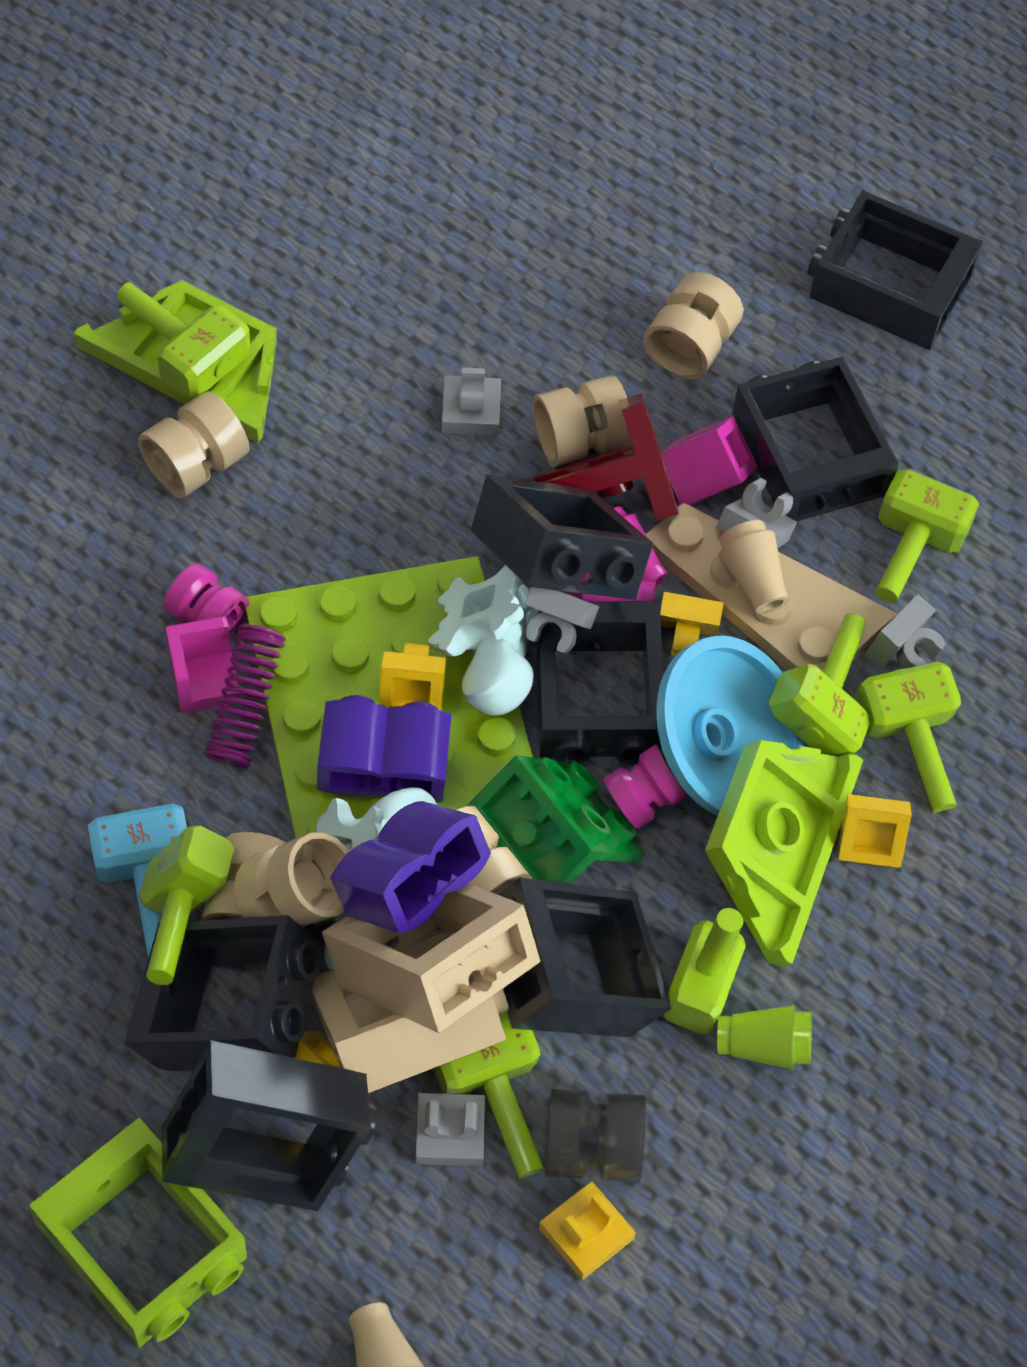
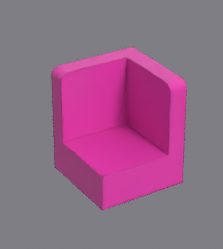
M734 416L682 437L671 443L661 452L670 484L681 505L683 503L691 505L738 485L758 467Z
M217 617L167 626L166 634L180 712L187 713L219 707L218 700L224 698L221 690L228 687L224 682L225 678L230 677L227 669L234 666L230 661V658L233 656L227 618ZM229 681L239 687L238 681ZM227 691L231 696L241 698L239 692ZM223 702L226 705L235 704L234 702Z

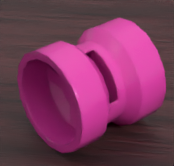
M196 563L187 567L177 576L165 596L163 606L164 611L180 623L226 617L231 634L244 620L246 607L249 606V599L232 586L224 588L220 586L217 582V576L202 564Z
M657 744L640 754L639 761L633 766L634 770L631 772L628 769L618 768L603 778L615 802L636 830L654 819V807L657 805L659 807L665 804L675 806L689 797L675 778L663 751Z

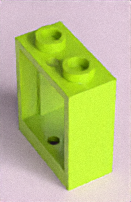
M140 1117L29 1205L37 1228L138 1348L143 1346L152 1337L157 1342H160L171 1336L188 1319L190 1312L187 1308L207 1291L213 1296L223 1292L238 1279L244 1270V1266L241 1264L247 1258L244 1236L203 1189L162 1182V1142ZM149 1170L216 1248L138 1312L71 1232Z

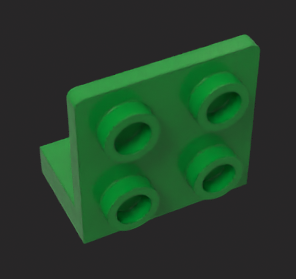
M515 755L466 805L475 806L498 834L499 839L496 848L508 847L532 879L571 884L594 860L636 863L645 855L643 849L634 840V837L637 835L636 829L620 811L614 808L609 809L596 793L599 789V784L595 777L577 762L570 764L568 762L554 761L549 758L539 759Z

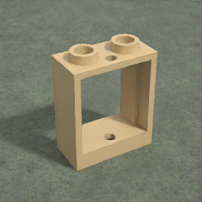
M469 883L456 891L446 893L436 911L423 924L411 931L397 933L346 916L322 932L341 988L437 1033L445 1030L541 962L524 905ZM438 928L453 933V935L418 959L402 953ZM393 938L392 944L387 947L386 942ZM475 971V978L469 983V976Z
M444 929L435 930L402 953L418 959L453 935V933ZM335 969L317 975L314 980L311 994L340 1068L367 1073L368 1093L506 1040L499 1017L500 1013L509 1009L503 989L445 1030L437 1033L341 988ZM475 971L470 974L469 983L474 980Z

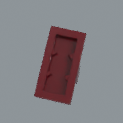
M642 393L620 400L621 410L632 445L523 479L591 489L594 492L598 491L601 498H606L632 489L634 487L632 480L643 477L656 521L679 515Z

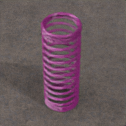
M244 624L239 627V636L236 637L239 645L233 648L236 656L230 658L234 666L227 669L230 677L224 679L228 687L221 690L224 698L218 700L222 708L215 711L219 719L212 721L216 729L209 732V735L214 740L206 742V751L203 753L214 761L228 762L223 758L238 761V763L233 764L242 768H248L251 766L252 758L240 751L253 753L255 749L241 743L226 741L215 734H226L254 743L258 741L257 737L228 730L217 723H227L258 732L261 730L259 726L230 719L221 713H233L255 721H262L264 718L253 712L234 709L223 702H234L251 709L264 711L267 709L265 705L233 697L227 691L239 692L260 700H268L270 697L256 690L237 687L229 681H240L265 690H270L273 687L267 682L241 677L232 671L241 670L254 676L271 680L276 678V676L266 670L243 666L235 660H246L270 669H276L279 666L273 661L247 656L238 650L247 649L259 655L279 659L282 656L279 652L272 649L248 645L241 641V639L266 647L283 648L286 638L274 630ZM217 745H226V746L231 747V748H234V749H230V748H226V747H222V746H217Z

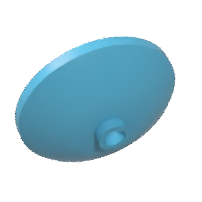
M730 636L708 637L682 649L672 659L664 672L657 697V727L666 761L686 793L697 804L716 816L719 814L745 744L765 740L784 743L790 749L806 747L804 741L774 717L769 707V700L782 671L760 649L744 640Z

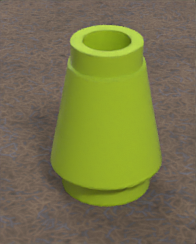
M795 1005L736 1013L732 1014V1016H719L717 1029L718 1055H731L734 1058L793 1071L794 1064H811V1012L796 1011Z

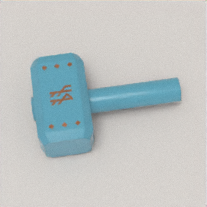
M173 803L98 817L88 824L98 880L112 883L134 878L148 957L162 915L144 907L139 899L148 862L187 828L183 807Z

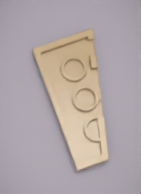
M683 503L678 507L679 515L663 519L646 533L647 538L653 542L652 547L663 565L703 599L724 602L722 615L787 670L811 664L816 665L823 671L845 614H858L866 621V627L853 660L872 644L880 631L897 615V613L780 552L778 553L783 581L789 601L777 610L765 614H757L751 601L719 557V553L723 549L719 538L724 531L716 527L719 522L717 519Z

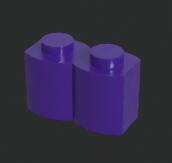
M359 695L346 696L341 700L326 701L317 765V790L347 797H384L391 792L412 787L421 788L428 792L436 803L443 802L452 714L438 710L437 707L426 702H410L404 706L388 708L376 704L370 698Z
M417 801L397 811L384 825L377 839L363 842L349 851L334 869L330 880L346 916L397 933H405L423 924L436 911L446 893L456 891L471 882L483 869L491 852L476 815L425 801Z

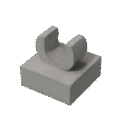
M462 368L461 376L445 375L442 432L499 435L501 378H484L485 369Z
M760 478L746 487L743 498L725 506L716 527L726 532L743 522L762 520L767 530L775 532L777 547L779 548L790 540L797 521L786 516L792 508L793 497L786 492L776 499L773 508L767 506L762 501V491L767 481Z
M531 587L524 605L542 612L535 615L529 621L526 637L531 641L538 642L542 629L549 623H556L562 632L557 651L568 653L576 642V629L573 624L591 629L599 606L557 590Z
M917 594L880 631L864 653V656L881 669L895 656L900 669L926 664L915 653L914 647L924 649L928 655L935 658L946 645L938 632L929 628H923L936 610Z
M418 1093L416 1164L483 1166L485 1095Z

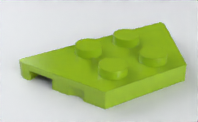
M183 280L159 290L152 299L187 325L192 323L208 308L224 306L248 326L251 347L248 356L207 391L219 396L237 416L247 437L259 443L264 433L277 346L276 328ZM125 306L119 309L120 318L94 330L87 323L78 327L73 333L76 348L183 404H187L194 399L184 398L160 377L158 354L160 348L170 340Z
M765 740L748 743L743 747L705 852L770 964L780 967L792 965L843 820L847 795L852 794L863 763V759L858 755L845 754L833 756L821 754V749L804 746L790 749L784 743Z

